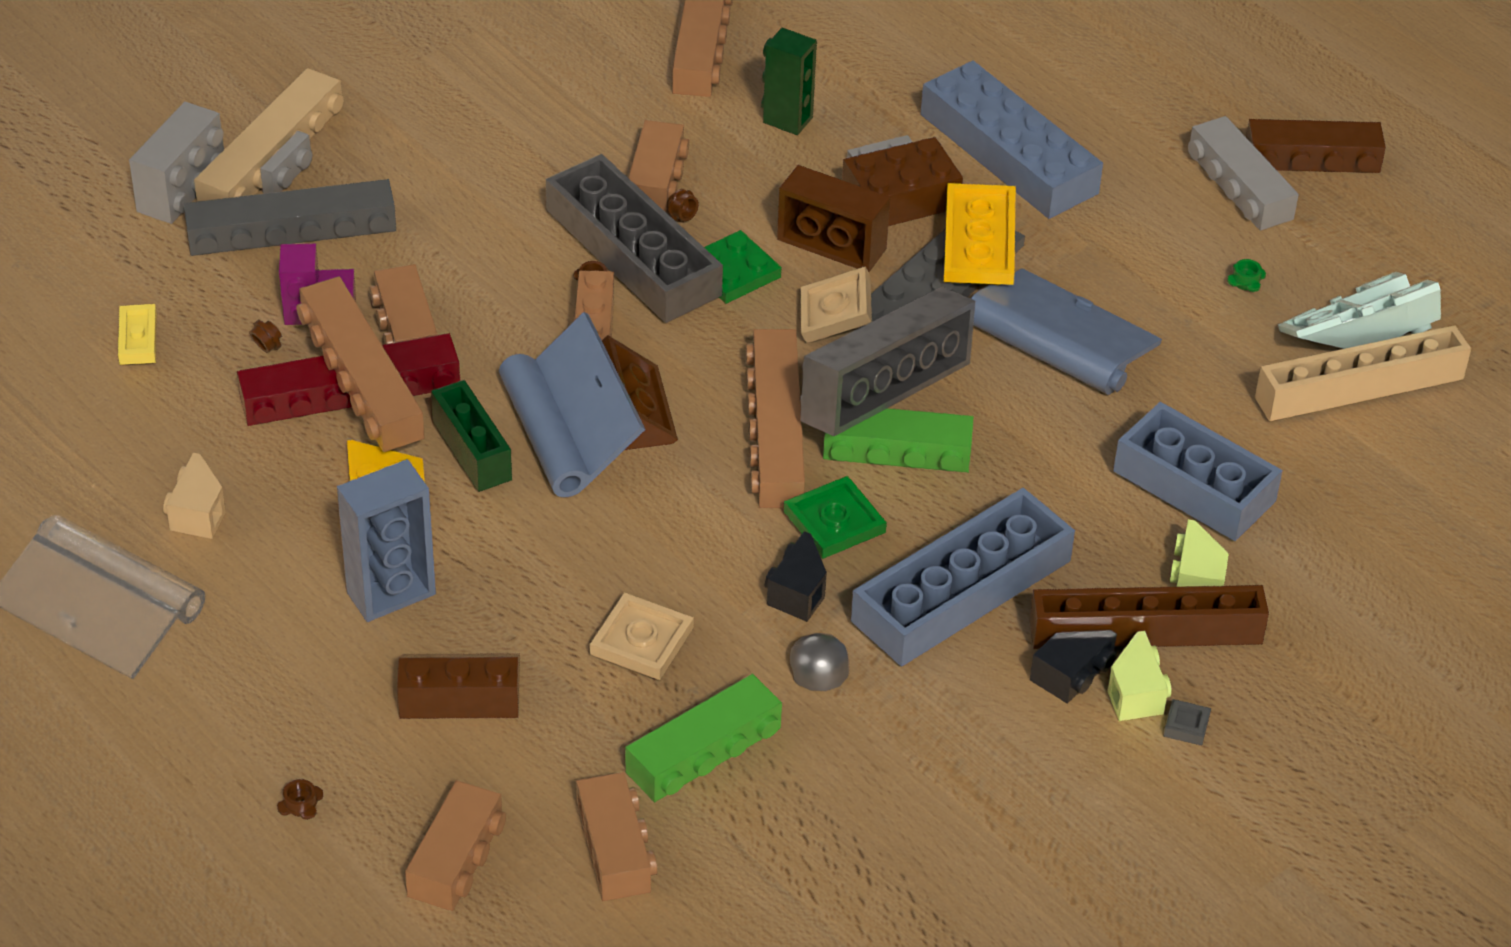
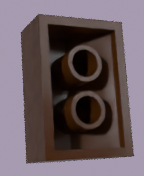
M607 335L602 342L646 429L625 450L674 444L678 437L658 365Z
M520 653L402 654L399 657L397 681L399 718H518Z

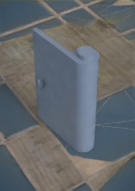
M1023 268L1014 272V285L991 284L979 290L971 298L976 301L973 326L1106 395H1110L1114 391L1118 392L1124 386L1127 379V373L1125 372L1127 364L1156 348L1162 341L1156 335Z
M585 312L536 359L524 354H515L508 357L500 365V377L551 488L559 497H571L581 492L646 430L589 314Z

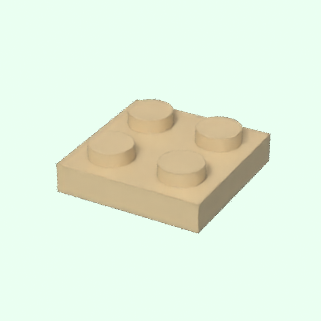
M866 267L801 287V334L806 343L825 339L851 329H857L872 322L871 276Z
M624 592L590 643V655L660 680L693 630L694 617Z

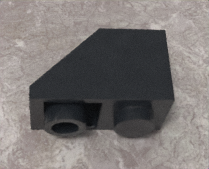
M804 531L796 543H790L787 546L783 560L777 568L772 567L769 570L764 583L765 588L768 589V606L808 622L825 598L827 571L810 533Z
M1111 630L1061 632L1054 634L1033 654L1030 681L1068 704L1078 693L1083 694L1089 689L1095 676L1101 671L1106 672L1113 665L1117 656V652L1114 651L1117 634Z

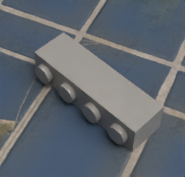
M1226 116L1192 126L1191 138L1188 144L1190 156L1201 165L1208 176L1221 187L1226 196L1241 209L1245 217L1251 220L1260 231L1294 220L1299 194Z

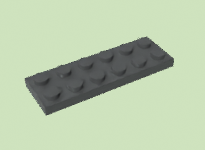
M946 228L871 293L872 322L940 287L968 297L981 285L980 283L944 282ZM1015 231V254L1024 246L1025 235Z

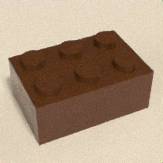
M936 137L843 159V181L890 197L888 226L947 212L948 183L963 184V176Z
M797 165L779 188L777 240L856 269L866 267L868 272H870L887 249L890 197Z

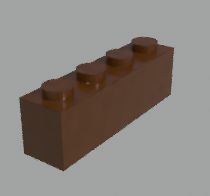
M1249 119L1246 138L1277 171L1380 173L1386 149L1381 122Z

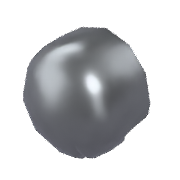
M824 633L807 635L796 641L791 649L790 665L793 670L794 681L799 686L811 691H828L841 686L848 678L849 658L847 649L833 635Z

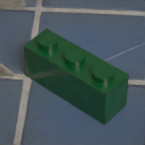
M782 27L773 38H769L763 48L765 69L762 75V82L765 84L764 95L761 101V108L764 109L763 123L798 136L812 120L817 50L816 39Z
M465 379L432 390L433 423L478 492L512 481L511 448Z

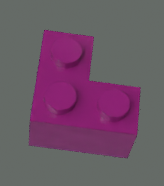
M316 243L281 244L279 278L284 325H303L299 319L296 307L297 304H301L299 288L340 276L356 302L354 269L319 270Z

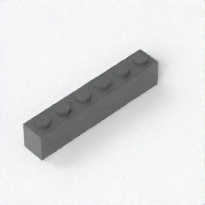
M389 179L184 203L191 256L396 231L395 205Z

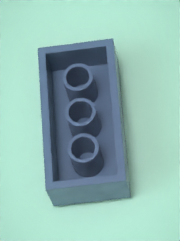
M1159 402L1118 440L1113 471L1236 541L1276 502L1283 470L1166 404Z
M406 459L337 486L347 594L366 622L436 595L429 488L410 461Z

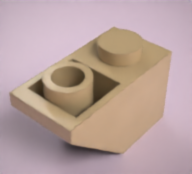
M193 453L187 465L180 468L177 484L173 492L167 493L163 511L168 515L170 531L213 539L226 513L223 489L201 454Z

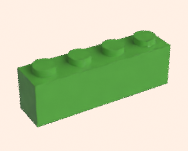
M887 408L836 436L825 433L823 459L969 473L974 416Z
M751 674L626 746V773L654 803L667 795H673L695 778L709 774L717 765L731 757L741 755L748 747L758 741L773 736L781 728L782 702L754 674Z

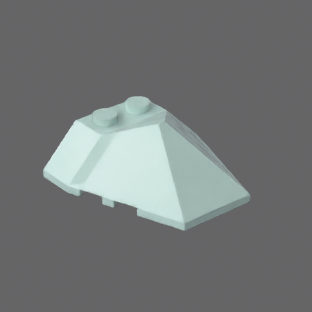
M1394 272L1355 288L1357 293L1343 299L1341 296L1330 300L1331 305L1318 310L1312 308L1278 324V327L1283 333L1344 349L1401 337L1407 332H1411V334L1421 333L1432 328L1430 323L1441 319V289L1438 282L1425 280L1410 286L1406 274Z

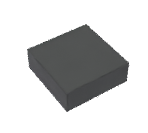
M1173 699L1165 726L1164 737L1202 746L1211 708Z

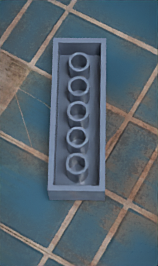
M974 60L923 84L921 116L1007 186H1016V193L1048 219L1099 194L1103 162Z
M1023 487L854 589L851 622L902 667L1069 563L1072 556L1075 530Z

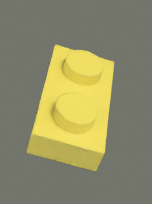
M155 304L119 306L118 358L120 365L156 363L157 312Z

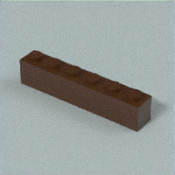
M1263 585L1033 589L1029 623L1033 649H1040L1056 633L1111 630L1117 634L1115 648L1126 647L1135 634L1140 631H1145L1150 645H1155L1156 647L1263 645L1269 610Z

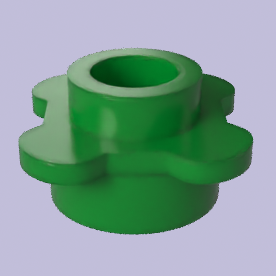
M1242 259L1233 265L1234 272L1228 276L1227 282L1231 286H1237L1242 290L1256 292L1260 290V281L1266 278V272L1258 262L1251 259Z

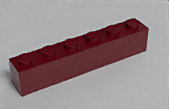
M450 333L382 345L413 396L428 394L432 390L460 381V363ZM324 356L237 371L239 394L247 426L351 408L350 395L348 392L343 393L337 381V373L334 369H328Z

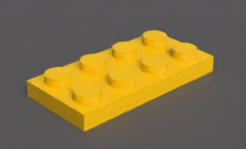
M948 183L944 282L1014 285L1016 186Z

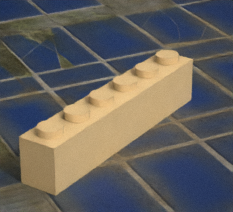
M307 68L194 179L197 202L255 195L262 188L260 168L297 131L308 134L311 139L316 132L321 131L324 124L334 114L341 110L344 102L341 80Z
M1456 325L1265 365L1260 368L1255 399L1268 420L1274 421L1464 379L1471 347Z

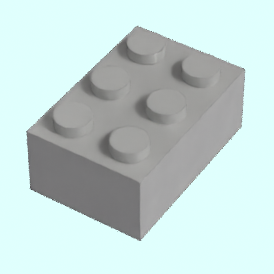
M184 102L129 159L136 211L138 213L172 224L181 213L185 212L184 203H190L196 198L194 179L224 150L220 113Z

